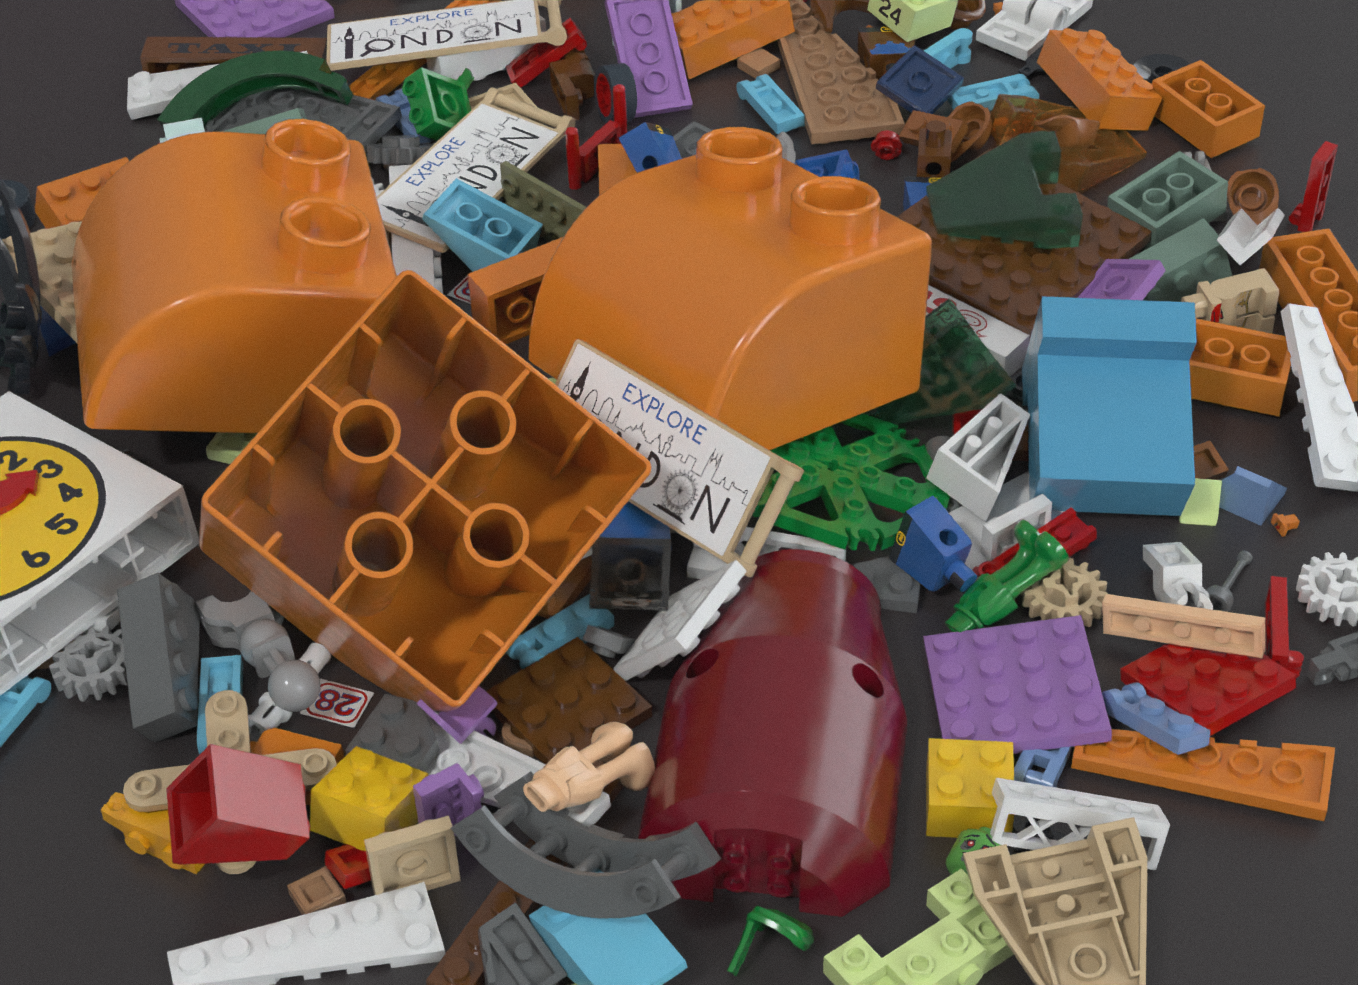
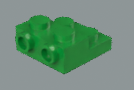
M422 67L404 79L402 91L410 103L409 120L413 123L418 135L438 141L471 111L465 83Z

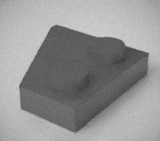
M889 556L851 564L861 571L873 584L879 595L881 609L917 613L921 584L893 563Z
M516 902L479 927L478 938L486 985H557L567 977L565 970Z

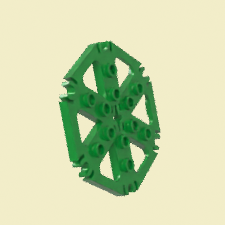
M862 413L842 421V423L862 431L874 432L875 434L841 447L832 426L770 450L804 470L800 481L794 482L774 526L846 550L848 545L851 550H856L859 541L866 543L870 551H875L877 543L880 545L881 550L893 546L903 518L893 522L880 521L874 516L868 501L905 514V511L934 496L947 509L950 496L926 479L933 460L927 453L925 444L918 447L919 439L905 440L906 430L898 429L899 425ZM902 463H917L927 482L916 483L911 478L898 477L883 471ZM779 472L771 475L752 516L760 517L780 476ZM821 496L832 521L823 520L792 508Z

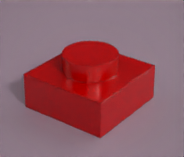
M348 844L325 851V865L344 889L371 881L366 851L359 850Z

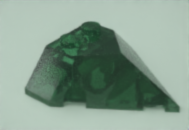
M949 298L926 315L918 391L880 406L875 415L870 414L869 416L893 424L983 409L1000 393L1005 395L1016 384L993 357Z

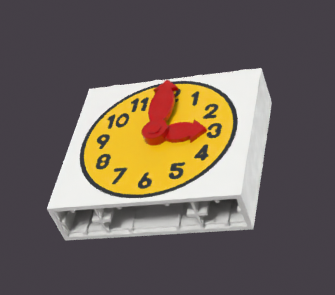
M10 391L0 397V696L95 624L96 619L104 617L119 605L117 589L155 573L163 572L199 544V536L183 485Z

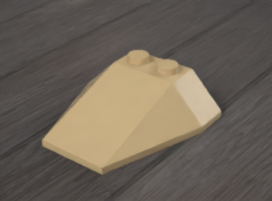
M1134 817L1091 826L1088 837L1084 840L1010 855L1007 844L963 853V859L975 899L1035 985H1146L1148 858Z

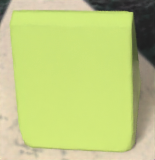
M1195 478V486L1181 516H1179V522L1183 524L1216 526L1222 480Z

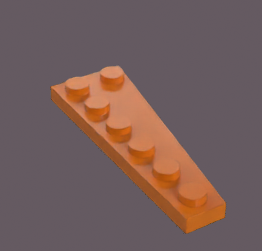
M1111 729L1112 741L1075 746L1071 765L1073 769L1325 821L1335 754L1334 747L1282 743L1281 748L1257 746V741L1242 739H1240L1239 745L1215 743V737H1210L1209 746L1177 755L1137 731Z

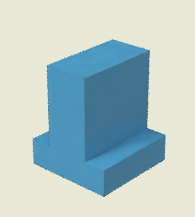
M1042 296L1022 366L1023 406H1028V413L1030 414L1028 419L1029 501L1043 494L1052 502L1051 511H1066L1072 507L1076 512L1181 516L1195 486L1189 364L1197 343L1195 302Z

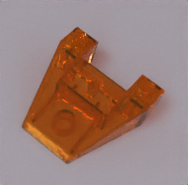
M999 94L990 113L993 121L991 134L998 144L1006 147L1025 145L1039 160L1036 172L1080 194L1144 159L1147 151L1127 130L1099 129L1093 144L1085 149L1054 147L1048 130L1034 125L1035 120L1044 121L1058 115L1087 119L1076 108L1027 96Z

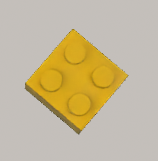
M929 738L926 765V836L958 838L959 834L967 829L992 828L998 807L992 795L995 779L1014 780L1013 742ZM1008 814L1003 832L1012 833L1014 814Z
M356 746L311 789L310 831L366 851L365 839L375 837L384 832H393L418 823L413 785L421 782L429 773Z

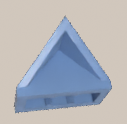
M1237 466L1235 473L1222 480L1219 508L1261 526L1285 495L1287 488Z

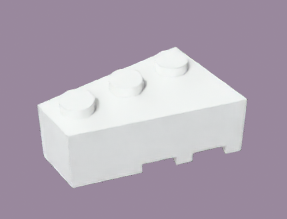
M1000 393L938 449L926 479L986 522L1000 493L1030 414Z

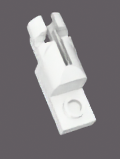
M1181 542L1143 545V560L1153 570V590L1159 602L1213 610L1209 593L1202 587V563Z

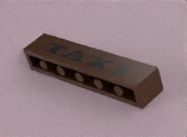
M147 37L140 60L142 70L149 72V74L221 64L239 56L262 51H307L308 54L323 58L326 61L327 38Z

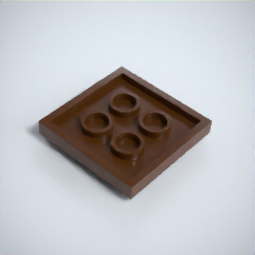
M579 637L574 638L486 691L497 702L496 707L491 713L503 725L507 722L511 726V732L517 738L525 740L532 747L533 754L543 764H547L565 747L574 746L580 751L589 746L593 732L601 725L609 722H619L627 725L632 730L652 717V705Z

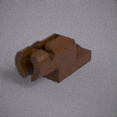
M573 48L558 61L550 62L549 68L551 89L563 114L575 118V121L580 120L579 107L583 106V100L595 95V72L585 51Z

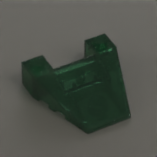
M1055 131L1021 133L926 186V195L937 234L981 240V235L1002 237L1001 243L1013 244L1014 239L1034 242L1033 247L1042 249L1078 247L1083 212L1076 193L1042 195L1039 187L1041 184H1057L1061 148Z

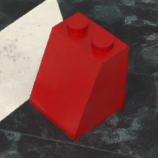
M210 744L166 788L173 864L287 860L310 838V822L307 819L305 804L306 788L302 780L301 764Z

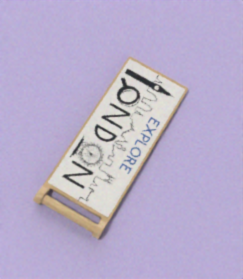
M506 0L329 24L327 27L326 62L330 70L333 71L541 42L560 46L567 40L566 30L562 26L559 7L561 0ZM538 6H544L548 9L550 28L545 32H541Z
M491 87L484 99L377 196L385 230L438 252H446L449 247L422 218L423 214L457 178L499 200L504 195L501 185L500 164L507 161L528 172L565 136V131L568 127H575V118L567 115L563 117L503 95L501 90ZM499 107L505 108V109L510 110V111H512V112L518 113V114H520V115L526 116V117H528V118H531V119H533V120L539 121V122L544 123V124H546V125L552 126V127H554L555 129H553V128H551V127H548V126H545V125H543V124H540V123H538V122L532 121V120L527 119V118H525V117L519 116V115L514 114V113H512V112L506 111V110L501 109V108H499Z
M577 339L555 385L650 461L652 466L650 475L630 498L629 502L727 564L737 560L747 571L744 575L753 577L757 568L755 561L794 482L800 481L804 470L587 342ZM775 469L780 473V476L740 556L734 551Z

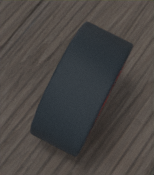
M626 63L602 65L596 70L594 78L595 102L598 113L605 124L609 120L614 122L613 87L617 84L625 87L627 122H631L636 115V84L631 69Z

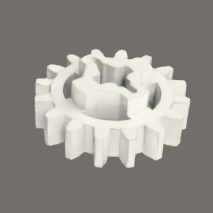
M1327 552L1324 555L1323 561L1313 556L1310 565L1303 564L1298 577L1296 591H1299L1298 601L1308 603L1307 613L1318 611L1320 613L1319 620L1322 622L1328 617L1334 618L1335 626H1340L1342 620H1348L1352 626H1356L1358 621V557L1351 561L1347 560L1346 553L1341 552L1339 558H1333Z

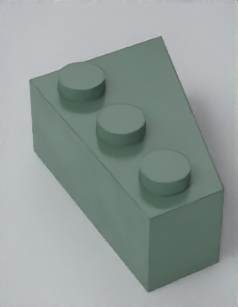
M1204 218L1130 258L1160 260L1166 270L1157 281L1155 287L1143 300L1181 302L1182 297L1196 294L1199 282L1208 281L1211 284L1218 279L1232 276L1227 251L1217 241L1219 235Z

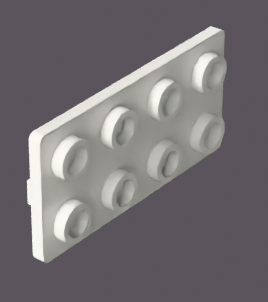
M1026 472L1002 485L986 522L965 506H961L949 512V514L971 539L972 547L965 564L972 570L975 566L979 567L985 561L993 560L1018 543L1014 536V527L1020 520H1026L1038 530L1064 511H1051L1052 502L1043 494L1029 501V472Z

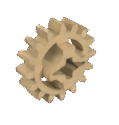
M1069 558V561L1059 570L1049 573L1024 590L1021 594L1023 595L1022 605L1023 607H1030V618L1041 616V620L1081 615L1083 624L1086 627H1090L1093 618H1102V601L1105 595L1108 594L1106 592L1107 582L1099 581L1100 572L1098 570L1088 572V563L1084 562L1080 566L1074 565L1073 558Z

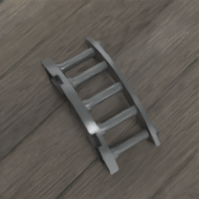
M531 771L494 796L502 808L493 815L484 805L451 827L462 844L479 863L516 892L554 910L591 918H625L658 910L677 901L681 897L671 883L672 881L695 875L715 865L721 859L697 822L670 833L652 835L646 839L626 838L625 834L609 831L593 824L587 827L568 816L570 811L566 808L560 811L549 809L541 812L531 803L523 791L524 785L533 779L534 774ZM514 821L536 843L528 849L509 834L504 827ZM552 854L574 867H564L545 858ZM600 869V870H601L602 872H604V873H595V872Z

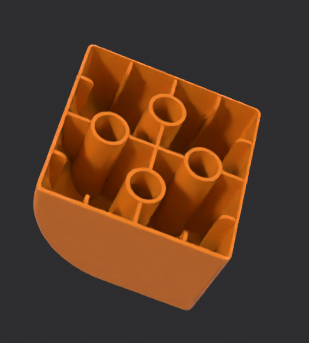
M288 119L275 123L267 130L266 134L239 132L187 134L169 139L140 153L122 166L105 183L89 206L80 225L71 264L84 423L91 429L256 434L265 426L397 277L366 153L359 141L347 140L346 136L333 126L308 119Z
M747 127L715 129L702 135L698 140L696 155L650 168L624 178L600 194L574 221L558 245L542 279L531 320L528 358L531 363L557 380L574 342L577 339L583 340L764 448L772 450L918 391L920 386L932 240L928 233L880 209V195L868 183L841 176L819 177L782 158V144L771 133Z
M405 270L392 281L204 493L201 501L199 546L212 560L314 642L323 645L331 655L356 673L394 696L414 700L415 702L421 699L433 711L448 712L458 709L472 695L651 473L652 466L645 456L419 274L412 270Z

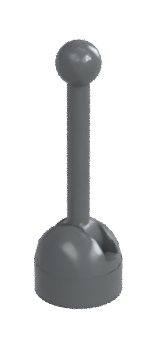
M1241 551L1238 554V562L1222 587L1213 585L1206 589L1209 593L1213 610L1225 612L1231 610L1234 598L1229 589L1244 566L1251 564L1253 556L1249 551Z

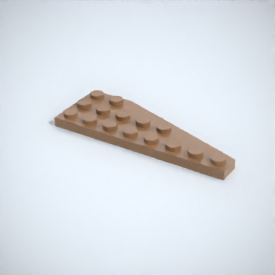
M788 0L791 6L795 32L778 39L777 43L799 109L805 115V127L811 144H827L835 141L876 137L879 132L885 130L900 134L905 125L897 103L876 89L878 81L876 72L871 67L865 68L860 63V56L836 33H825L823 25L812 16L811 8L803 0Z

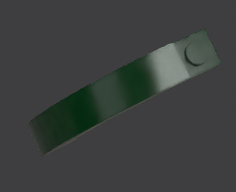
M262 51L230 59L202 73L176 94L157 120L163 127V124L202 118L205 128L208 120L214 119L231 104L249 95L272 89L291 88L311 91L347 106L354 95L347 84L346 78L336 72H331L323 58L295 51Z

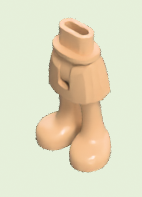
M609 722L596 728L592 734L591 744L584 749L578 751L574 746H570L558 752L542 769L535 772L532 781L524 785L523 791L525 796L539 811L545 812L549 809L560 811L564 808L585 804L600 798L603 788L618 778L627 789L633 791L645 789L649 786L655 771L654 760L648 746L644 742H639L629 747L633 739V731L627 725L619 722ZM598 760H601L602 762H607L596 768L593 765V763L597 762Z

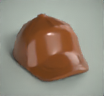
M969 101L957 106L948 116V118L964 121L969 128L955 153L951 154V162L957 160L967 149L978 150L986 144L993 124L988 107L985 108L980 104Z
M1058 115L1044 121L1035 120L1034 125L1048 130L1051 143L1056 149L1080 154L1095 141L1100 122Z
M1262 168L1235 172L1228 181L1227 200L1232 214L1234 215L1242 208L1257 225L1278 208L1279 189L1275 177Z

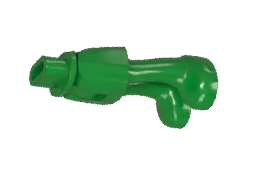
M1024 519L1020 520L1014 527V536L1019 543V550L1016 555L1001 569L992 574H982L962 595L959 604L956 603L953 606L956 612L945 622V625L952 632L960 633L966 630L985 628L984 625L989 626L1019 608L1014 599L1020 593L1049 573L1059 570L1069 561L1068 553L1064 547L1048 532L1043 531L1040 534L1029 522Z

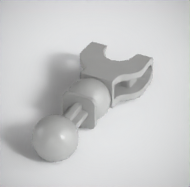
M252 591L241 600L233 602H221L213 595L195 602L197 610L200 612L201 625L213 645L222 648L239 649L245 661L255 667L256 673L260 678L270 676L268 692L275 705L285 711L298 712L309 708L316 701L320 692L319 675L310 664L301 660H295L289 635L285 627L282 626L284 617Z

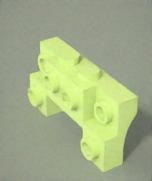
M960 869L928 889L926 906L940 921L883 958L858 934L824 956L823 973L834 985H976L985 973L1014 954L975 899L969 876Z

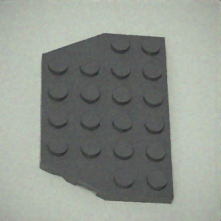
M291 88L272 89L249 95L231 104L214 119L208 120L206 132H221L292 109L302 108L308 120L320 121L333 126L343 133L347 140L359 141L363 145L365 152H367V145L375 144L402 118L399 106L356 95L352 97L347 106L311 91Z

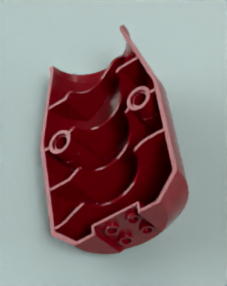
M800 549L773 551L757 557L755 561L757 568L753 577L744 575L737 583L740 587L738 593L727 603L721 604L717 609L720 612L719 618L710 627L702 631L699 636V644L686 656L669 685L654 755L655 771L647 789L637 839H646L648 836L670 833L683 829L695 822L698 823L721 859L715 865L695 875L672 881L671 883L681 896V899L713 902L715 889L719 888L737 893L746 891L770 894L775 897H799V912L843 917L890 887L907 736V717L880 619L881 603L879 595L870 580L851 564L825 553Z

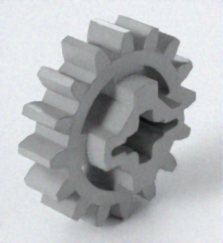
M105 626L101 633H96L93 627L89 628L86 635H79L74 639L75 641L62 648L63 652L54 654L52 656L54 663L49 665L58 691L64 690L67 698L78 694L79 700L85 701L89 695L94 694L96 700H101L102 693L108 691L113 695L116 694L115 686L118 684L128 685L121 629L112 634L109 626Z

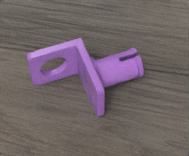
M480 686L456 710L436 714L421 699L416 703L459 744L473 730L484 736H487L483 732L484 729L492 735L495 734L496 725L487 715L496 707L497 702Z

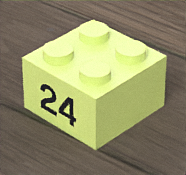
M869 0L867 10L902 39L909 42L950 27L958 0Z

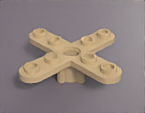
M223 690L215 693L209 698L205 707L207 747L210 744L251 753L248 708L245 698L233 690ZM319 748L262 755L301 764L302 780L306 791H310L337 765L335 757L329 751ZM189 765L144 770L133 774L124 784L123 793L126 803L131 809L138 812L168 809L166 788ZM256 861L216 863V865L225 873L240 874L252 868Z

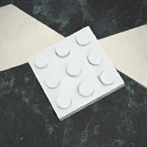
M735 560L672 594L613 670L625 681L636 675L642 678L656 665H659L661 668L666 666L677 654L680 653L682 657L689 654L699 644L700 639L697 636L701 630L707 629L719 618L720 612L717 609L721 604L730 601L740 590L737 583L747 572L744 567Z

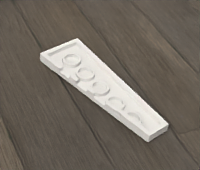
M218 64L153 74L142 71L136 73L133 77H128L127 111L131 120L162 113L176 94L188 83Z
M1289 303L1281 311L1288 351L1291 355L1292 372L1299 378L1300 388L1296 393L1298 402L1303 403L1306 416L1302 419L1304 431L1309 432L1312 445L1307 449L1315 486L1358 492V416L1318 308Z
M426 713L440 749L426 770L429 773L428 776L458 763L468 776L473 774L480 782L484 792V797L481 798L483 803L502 808L494 798L497 793L530 771L535 774V772L546 765L474 730L459 744ZM602 792L600 798L585 804L566 808L570 811L568 816L587 827L592 824L594 825L611 807L609 794Z
M425 882L168 951L167 957L173 985L277 984L280 978L302 975L304 980L321 978L322 972L347 969V974L365 972L366 966L390 963L391 968L440 962L446 953Z

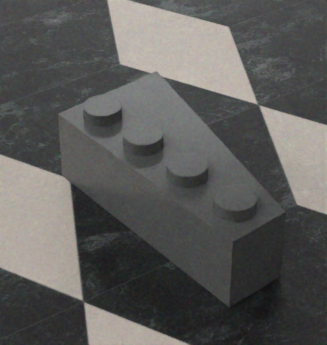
M155 573L117 589L133 729L156 743L197 726L200 612L197 610L194 598L160 573Z

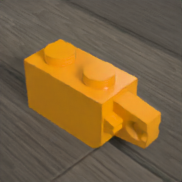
M115 792L102 807L101 813L104 821L123 832L125 843L134 852L141 855L150 854L161 859L173 869L183 868L194 874H197L204 866V864H173L168 809L138 812L131 809L126 803L124 794Z

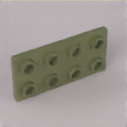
M507 161L500 164L501 185L504 190L503 203L542 223L540 237L551 242L564 237L586 207Z

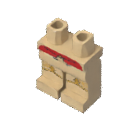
M1265 268L1218 279L1211 284L1208 281L1199 282L1196 294L1182 297L1181 302H1195L1196 319L1272 333L1275 320L1273 314H1276L1279 288Z

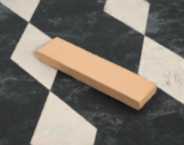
M1106 594L1102 601L1103 634L1262 658L1265 652V617Z

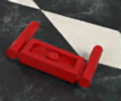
M621 84L613 87L614 122L609 120L580 147L578 129L568 127L565 131L570 189H580L582 181L586 183L599 171V144H621L619 137L627 133L625 87Z

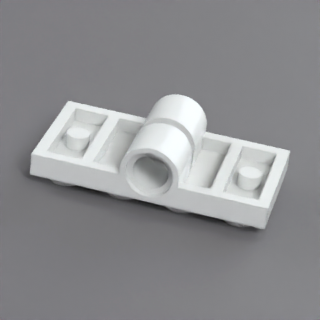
M1004 0L1002 10L977 29L976 41L1025 61L1044 44L1049 30L1068 28L1092 8L1093 0Z

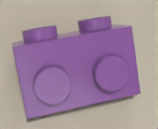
M458 763L436 774H431L421 782L413 785L419 823L449 815L452 826L480 809L481 798L484 797V792L478 779L473 774L468 776Z

